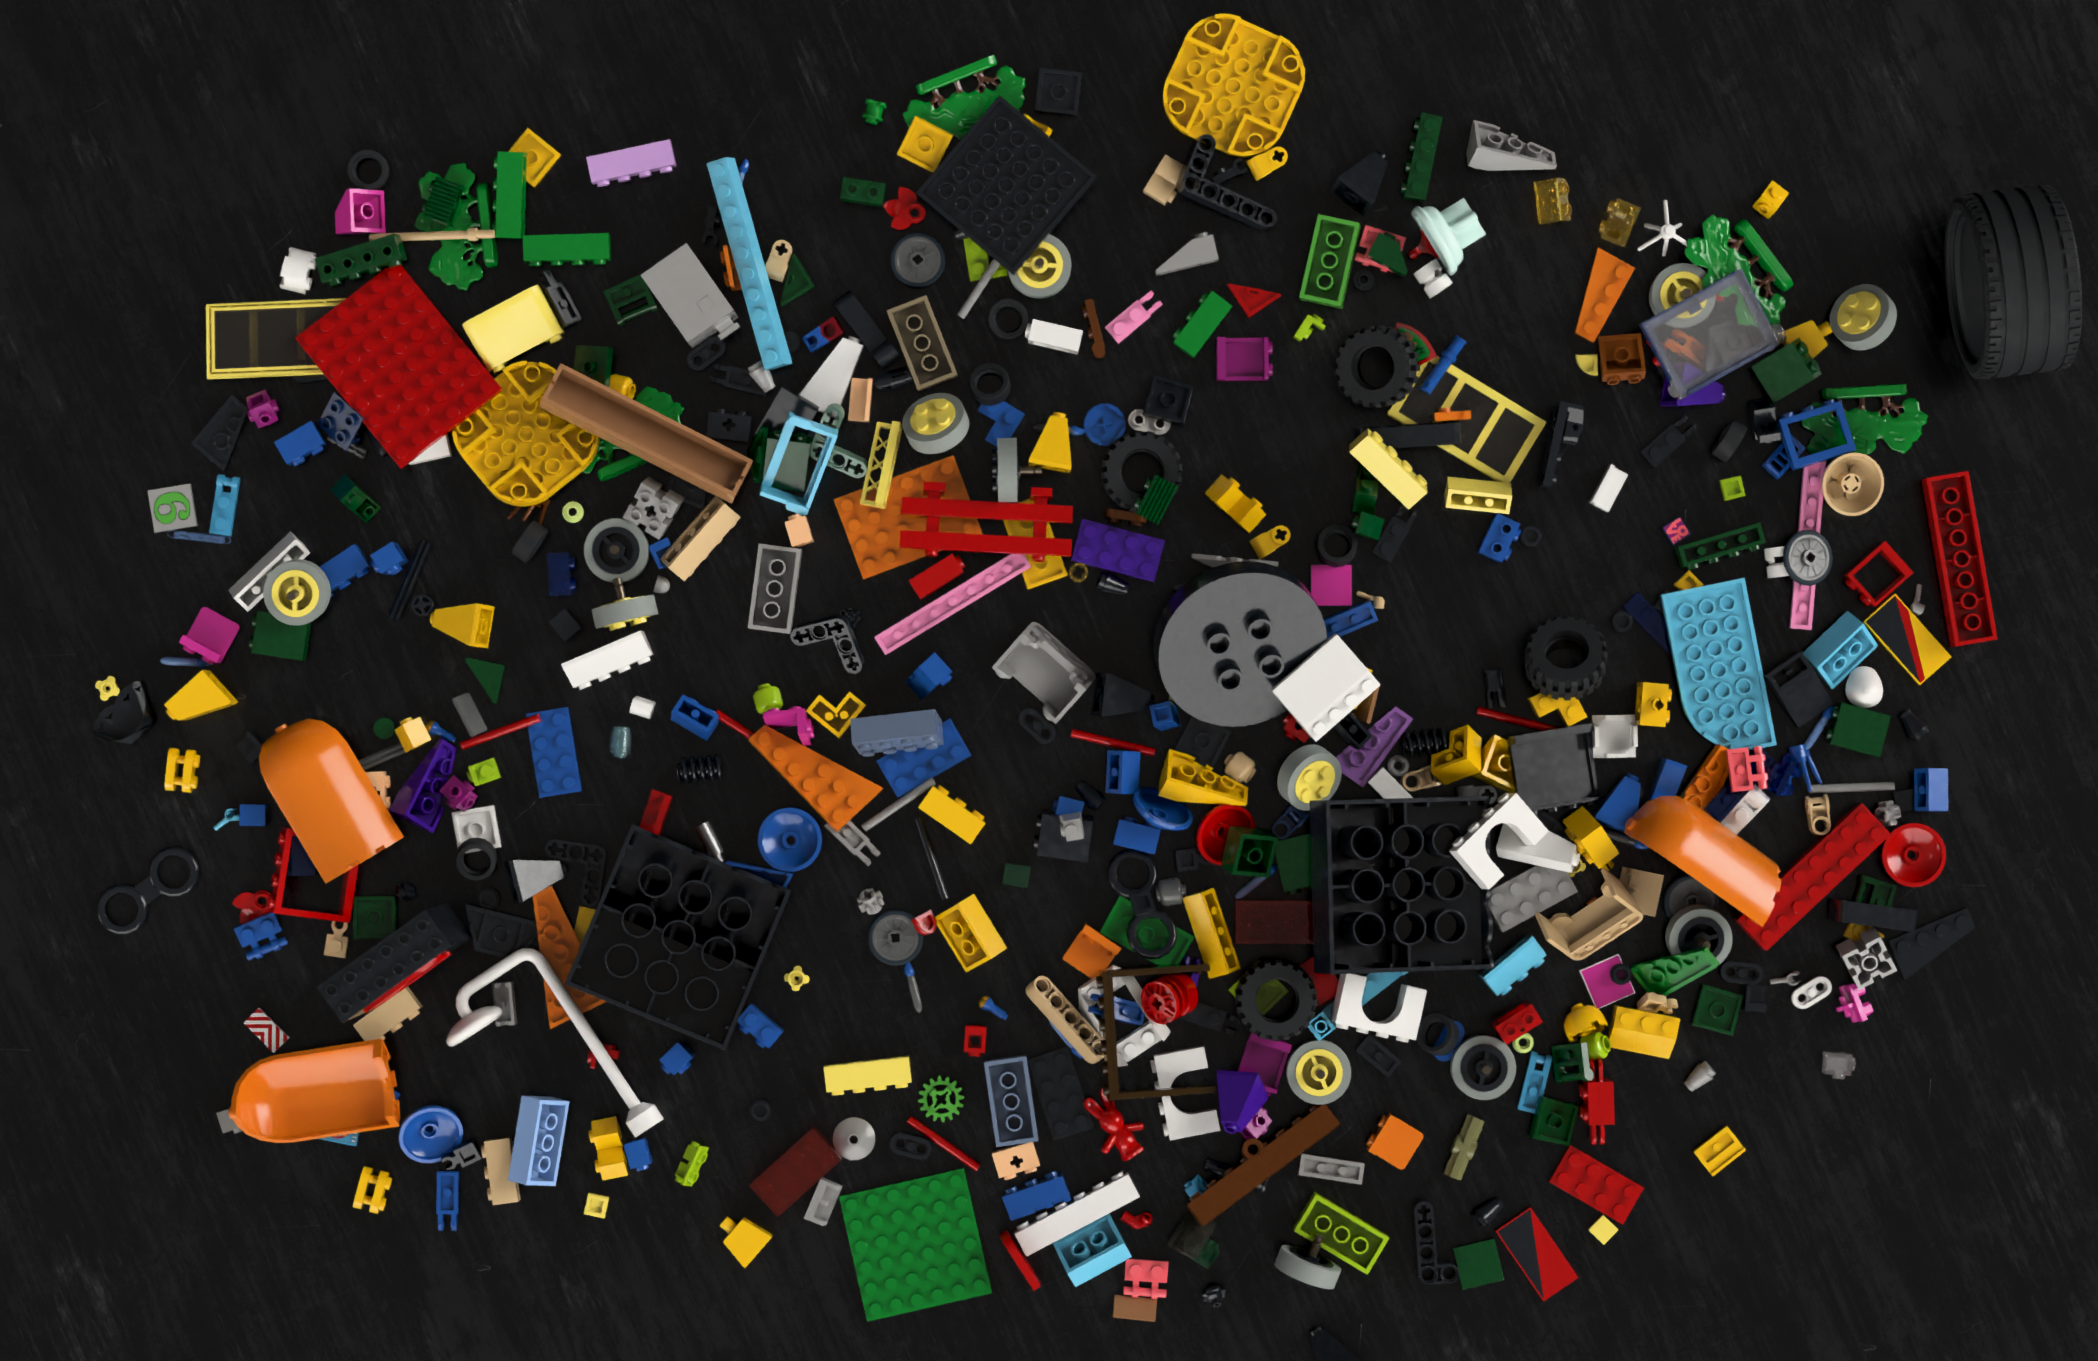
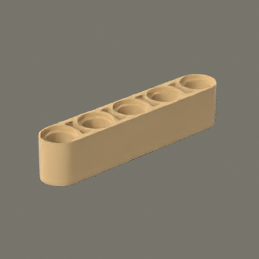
M1039 976L1027 985V996L1088 1063L1095 1064L1104 1058V1053L1100 1051V1040H1103V1038L1047 977Z

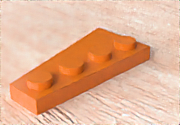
M1597 248L1574 333L1592 343L1595 342L1635 270L1633 266Z
M1719 744L1715 745L1680 795L1681 798L1692 802L1710 816L1729 774L1726 750L1728 748Z

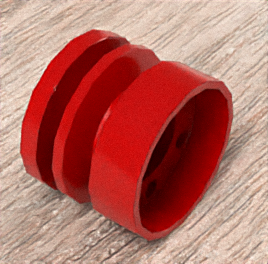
M1183 972L1168 973L1161 978L1149 982L1141 993V1004L1146 1015L1155 1023L1163 1025L1192 1012L1198 1003L1196 985Z

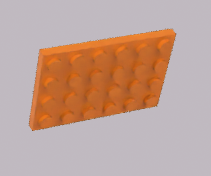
M954 455L893 477L886 509L860 505L863 489L834 499L863 580L926 557L925 549L900 548V530L926 532V516L901 515L902 497L927 498V495H923L925 481L945 483V494L940 496V499L970 500ZM876 488L867 492L866 500H876ZM940 517L939 532L983 534L979 522L975 518Z

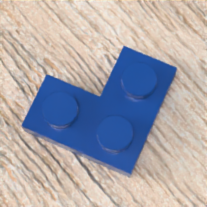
M1004 401L993 406L981 404L978 409L980 413L995 421L985 440L996 447L997 438H1011L1025 415Z

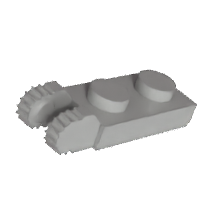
M851 821L838 832L828 823L825 824L824 827L867 866L871 864V861L860 851L864 846L877 857L881 854L869 842L870 839Z

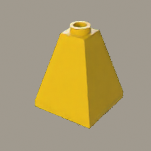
M1053 412V415H1050L1029 458L1028 466L1042 465L1043 469L1064 473L1071 472L1072 464L1066 414Z
M475 603L435 609L430 615V624H432V627L469 646L488 649L495 607Z

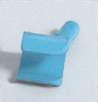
M238 808L227 809L225 817L213 826L214 830L217 831L229 821H239L240 815H235V811Z

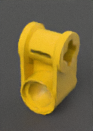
M1277 146L1246 161V164L1255 181L1283 166L1288 159V154L1284 148ZM1277 151L1278 154L1282 153L1284 155L1281 158L1282 162L1272 159L1275 155L1274 152Z
M1279 525L1268 532L1258 535L1250 540L1249 543L1260 560L1286 544L1290 539V531L1287 527ZM1280 529L1281 532L1286 531L1287 534L1284 536V541L1275 538L1277 530Z

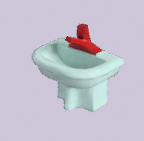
M1464 198L1441 212L1432 206L1423 208L1416 206L1412 210L1411 215L1420 229L1421 238L1419 245L1415 249L1409 250L1408 255L1413 260L1422 253L1429 254L1439 260L1446 273L1452 276L1457 272V267L1463 260L1464 254L1462 249L1484 237L1486 233L1481 227L1476 213L1471 210Z

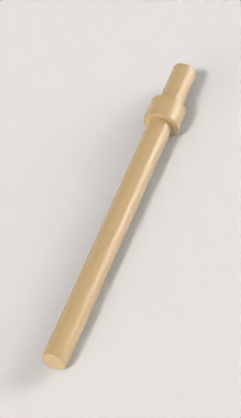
M468 228V230L369 234V241L391 234L400 235L402 241L452 239L478 241L483 238H495L494 230H478V228Z

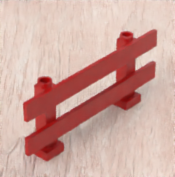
M924 481L923 495H927V498L902 497L901 515L926 516V532L900 530V548L925 549V556L928 557L938 556V550L1032 555L1033 562H1045V556L1071 557L1072 539L1046 538L1047 522L1073 523V506L1047 505V502H1051L1052 488L1031 487L1029 501H1034V504L940 499V496L945 494L944 482ZM940 517L1032 521L1033 535L1032 537L944 533L939 532Z

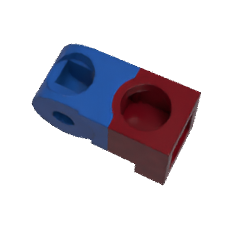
M831 317L806 334L802 339L809 351L813 353L824 345L843 336L846 332L838 319Z

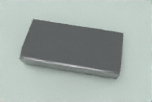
M465 693L453 698L452 701L470 737H475L485 732L487 727L471 695Z

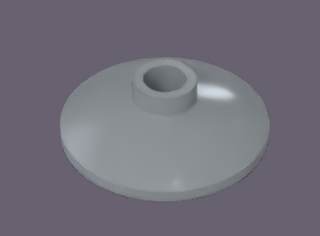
M857 1117L847 1118L841 1121L835 1128L833 1145L842 1157L849 1160H859L866 1157L872 1151L875 1145V1132L872 1126L864 1119ZM851 1136H856L858 1138V1141L856 1143H851Z

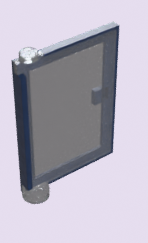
M1742 269L1736 270L1639 324L1671 385L1668 387L1670 395L1673 398L1677 397L1678 400L1693 394L1770 351L1787 339L1786 333L1779 323L1775 322L1770 325Z

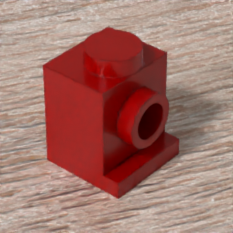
M965 1025L964 1052H968V1056L979 1057L981 1053H985L987 1026ZM972 1037H978L979 1043L973 1044L971 1042Z

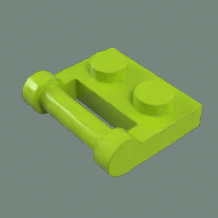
M970 238L963 239L970 282L979 281L989 266L988 255ZM999 265L991 279L1008 276V272L1002 265Z

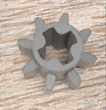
M1893 800L1878 802L1879 807L1874 810L1875 817L1884 827L1897 825V819L1901 817V810L1898 805L1893 804Z
M873 888L865 889L860 893V898H857L862 913L867 911L871 915L881 910L882 905L885 903L880 890L874 892Z

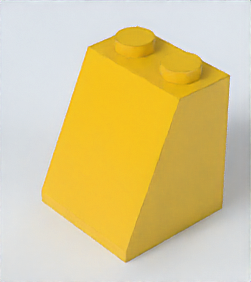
M201 670L169 699L164 706L167 708L166 713L173 720L186 721L235 705L238 701L210 670Z

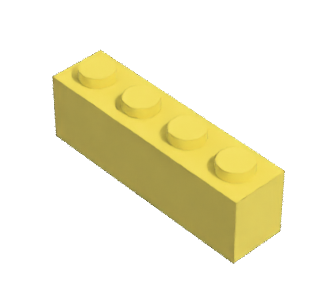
M1367 428L1349 444V452L1407 509H1410L1427 494V481L1420 474L1416 475L1406 460L1401 461L1397 457L1398 454L1391 446L1387 447L1382 442V437L1376 431L1372 432Z
M909 1056L824 1065L826 1093L831 1092L832 1096L843 1095L844 1090H853V1093L866 1092L865 1088L874 1087V1091L887 1089V1085H895V1088L908 1087V1083H912Z

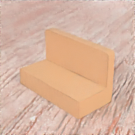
M852 378L848 421L870 422L872 378Z

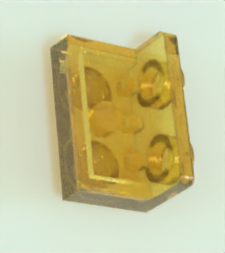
M1553 178L1534 182L1539 224L1570 221L1572 208L1568 202L1569 186L1565 178Z

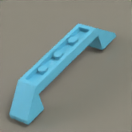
M1408 972L1367 974L1365 976L1367 979L1362 997V1006L1400 976H1404ZM1334 1001L1322 1009L1310 1021L1308 1028L1318 1041L1336 1029V1023L1330 1021Z

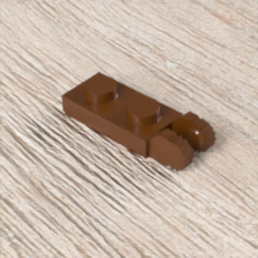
M1093 299L1084 300L1085 305L1081 306L1084 319L1088 318L1090 326L1086 327L1089 339H1094L1091 349L1094 357L1101 359L1105 356L1106 350H1104L1105 346Z

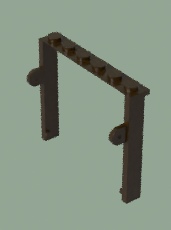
M1200 963L1099 970V976H1096L1097 989H1100L1101 997L1097 998L1098 1010L1102 1011V1019H1099V1031H1103V1040H1100V1051L1104 1053L1101 1071L1102 1074H1105L1106 1083L1102 1084L1103 1096H1107L1109 1101L1217 1093V1086L1208 1085V1082H1203L1202 1086L1160 1089L1138 1088L1133 1089V1091H1119L1112 977L1196 971L1197 974H1200L1202 971H1210V964Z

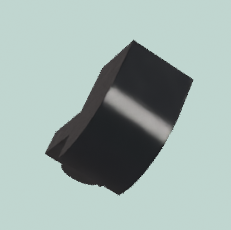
M1771 398L1749 400L1750 418L1755 440H1759V443H1772L1781 440V432L1776 424L1775 406Z

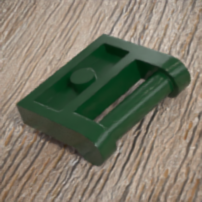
M641 274L603 291L619 327L624 325L626 321L650 310L652 312L658 310L649 287L641 277ZM646 297L647 303L623 314L620 313L619 308Z
M1859 874V885L1853 902L1862 903L1867 884H1871L1873 888L1868 904L1891 907L1897 886Z
M1587 1042L1551 1046L1554 1077L1558 1084H1564L1567 1081L1573 1080L1592 1081L1594 1073L1590 1069ZM1579 1065V1071L1565 1072L1564 1066Z

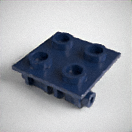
M334 392L317 425L345 451H348L351 443L357 444L360 441L357 432L364 418L351 408L339 394Z

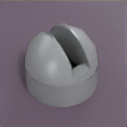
M658 575L653 592L666 593L670 588V582L665 577Z

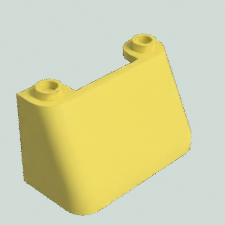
M538 285L518 293L462 324L489 373L494 372V374L501 372L505 368L504 365L507 361L543 342L550 341L553 344L561 340V335L565 333L546 300L541 287Z

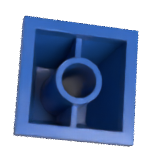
M1628 773L1627 776H1623L1591 813L1594 819L1600 824L1625 834V823L1638 811L1641 783L1638 782L1639 778Z

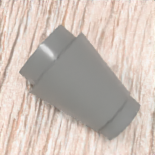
M762 360L748 367L749 375L764 392L776 387L770 370H764Z
M1703 1061L1701 1064L1698 1063L1687 1080L1684 1081V1084L1693 1092L1712 1080L1716 1072L1706 1061Z

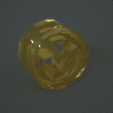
M1075 563L1070 567L1069 576L1073 581L1082 582L1087 578L1088 569L1084 564ZM1075 567H1080V570L1084 569L1085 573L1082 574L1081 579L1073 576L1072 572L1075 571Z

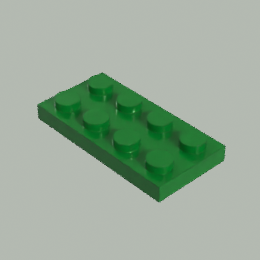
M1119 895L1099 933L1133 951L1127 940V928L1129 922L1135 916L1130 900ZM1149 918L1138 924L1136 939L1145 949L1158 950L1167 943L1169 937L1168 929L1160 920ZM1176 927L1177 940L1175 947L1170 953L1159 959L1147 960L1158 966L1179 965L1194 936Z

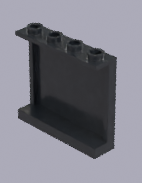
M1593 723L1506 737L1515 793L1519 795L1535 815H1538L1539 810L1546 809V813L1559 811L1558 807L1565 806L1566 809H1573L1579 807L1578 803L1585 802V806L1598 804V800L1605 799V796H1599L1589 732L1594 731Z

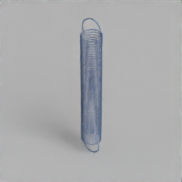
M186 531L174 532V535L177 537L174 539L190 540L182 536L183 533L189 536L191 541L198 540L218 543L211 538L212 536L220 541L219 544L225 543V536L216 537L213 534L203 536L201 534L204 533L189 532L191 534L185 533ZM197 535L203 537L205 541L200 540Z

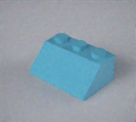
M1846 611L1803 654L1816 674L1833 690L1878 647V644L1865 625L1849 611Z
M1528 934L1494 962V969H1485L1479 976L1495 995L1501 994L1503 996L1512 989L1510 986L1516 980L1520 982L1528 976L1527 971L1529 969L1539 967L1545 961L1543 958L1546 956V953L1536 939Z
M1110 1214L1053 1243L1075 1287L1132 1257Z

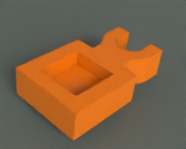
M1438 408V413H1433L1434 422L1471 419V410L1451 412V408Z

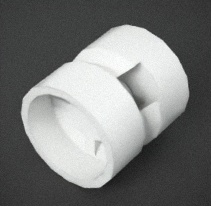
M1437 259L1432 260L1413 274L1420 284L1425 285L1424 291L1429 298L1434 297L1453 283L1446 273L1441 272L1443 268Z
M1785 546L1764 549L1765 561L1769 562V565L1766 567L1767 578L1789 576L1783 562L1775 563V557L1783 556Z

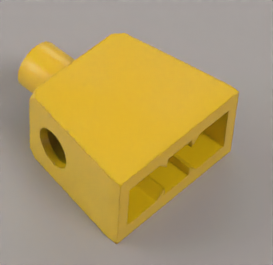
M1810 320L1779 333L1778 337L1784 346L1800 338L1807 345L1808 353L1813 359L1828 346L1824 337L1833 331L1827 321L1816 326L1815 322Z
M727 1216L719 1225L728 1233L723 1243L744 1268L748 1266L773 1236L770 1232L745 1217L736 1224Z

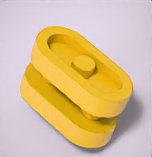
M169 748L165 774V790L175 791L176 785H182V792L192 793L193 789L197 788L198 776H195V770L199 768L200 755H197L196 750H186L185 756L180 755L179 749ZM179 764H184L183 777H178Z
M364 1166L355 1194L353 1208L362 1209L363 1205L367 1204L370 1205L369 1212L378 1214L380 1210L384 1211L387 1199L383 1197L385 1190L390 1189L392 1178L389 1177V1172L380 1171L379 1176L372 1175L373 1168ZM370 1183L376 1185L373 1197L367 1196Z

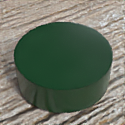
M380 718L375 722L374 733L377 737L388 739L395 734L396 725L391 719Z

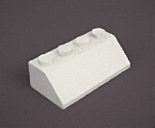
M638 631L561 665L572 687H579L582 690L591 686V681L598 679L601 682L610 678V673L618 670L620 674L631 669L630 665L633 663L644 664L650 661V656L654 654L644 631Z

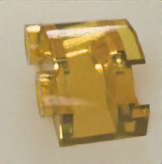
M1618 198L1615 201L1611 200L1606 210L1609 213L1607 220H1602L1598 232L1602 233L1601 238L1625 247L1641 207Z

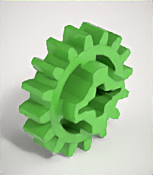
M938 1075V1081L931 1077L930 1085L927 1083L923 1084L926 1090L919 1091L923 1098L918 1099V1102L924 1103L920 1109L921 1111H928L926 1117L933 1115V1121L941 1117V1121L944 1122L947 1116L952 1120V1113L959 1115L960 1112L957 1107H963L964 1105L959 1102V1100L964 1099V1095H959L962 1087H955L956 1080L950 1083L949 1076L942 1080L941 1075ZM946 1085L944 1089L937 1090L934 1086ZM953 1091L956 1096L955 1104L950 1101V1094ZM928 1093L930 1096H932L933 1103L930 1105V1107L927 1103ZM946 1093L945 1100L947 1102H940L936 1105L938 1099L936 1095L941 1096ZM939 1108H946L947 1110H949L944 1113L936 1112Z

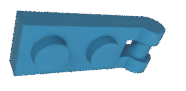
M218 474L209 533L232 537L240 477L233 476V478H227L225 475ZM224 486H230L231 492H224Z
M1530 1052L1517 1106L1518 1110L1535 1114L1538 1098L1544 1094L1552 1056L1538 1055V1052ZM1536 1063L1543 1065L1542 1071L1534 1069Z

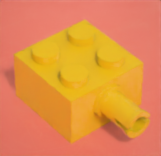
M1637 682L1635 725L1665 727L1666 723H1669L1670 710H1667V702H1670L1672 697V689H1669V684Z
M1581 806L1562 821L1567 828L1564 832L1571 841H1574L1577 851L1580 855H1583L1590 865L1594 863L1599 869L1605 868L1609 871L1606 864L1612 869L1614 863L1611 860L1620 853L1602 826Z

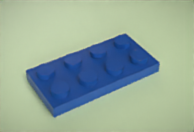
M569 707L526 714V718L535 714H539L541 717V722L528 726L539 798L582 791Z
M951 718L942 723L944 745L938 746L937 749H926L923 747L917 748L913 752L896 750V753L887 754L877 760L897 798L916 788L930 777L937 776L971 756Z

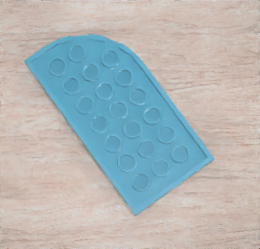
M1745 578L1660 594L1680 700L1685 715L1692 726L1710 742L1722 745L1728 749L1748 747L1749 750H1754L1753 747L1756 746L1765 748L1777 745Z

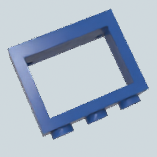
M1833 399L1823 402V407L1814 409V406H1809L1801 409L1802 413L1794 415L1793 412L1781 415L1777 425L1781 432V438L1792 471L1827 461L1846 453H1853L1856 450L1841 401L1835 403ZM1835 411L1845 444L1798 458L1788 425Z

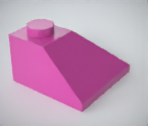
M347 189L335 211L336 234L365 235L386 233L384 191Z

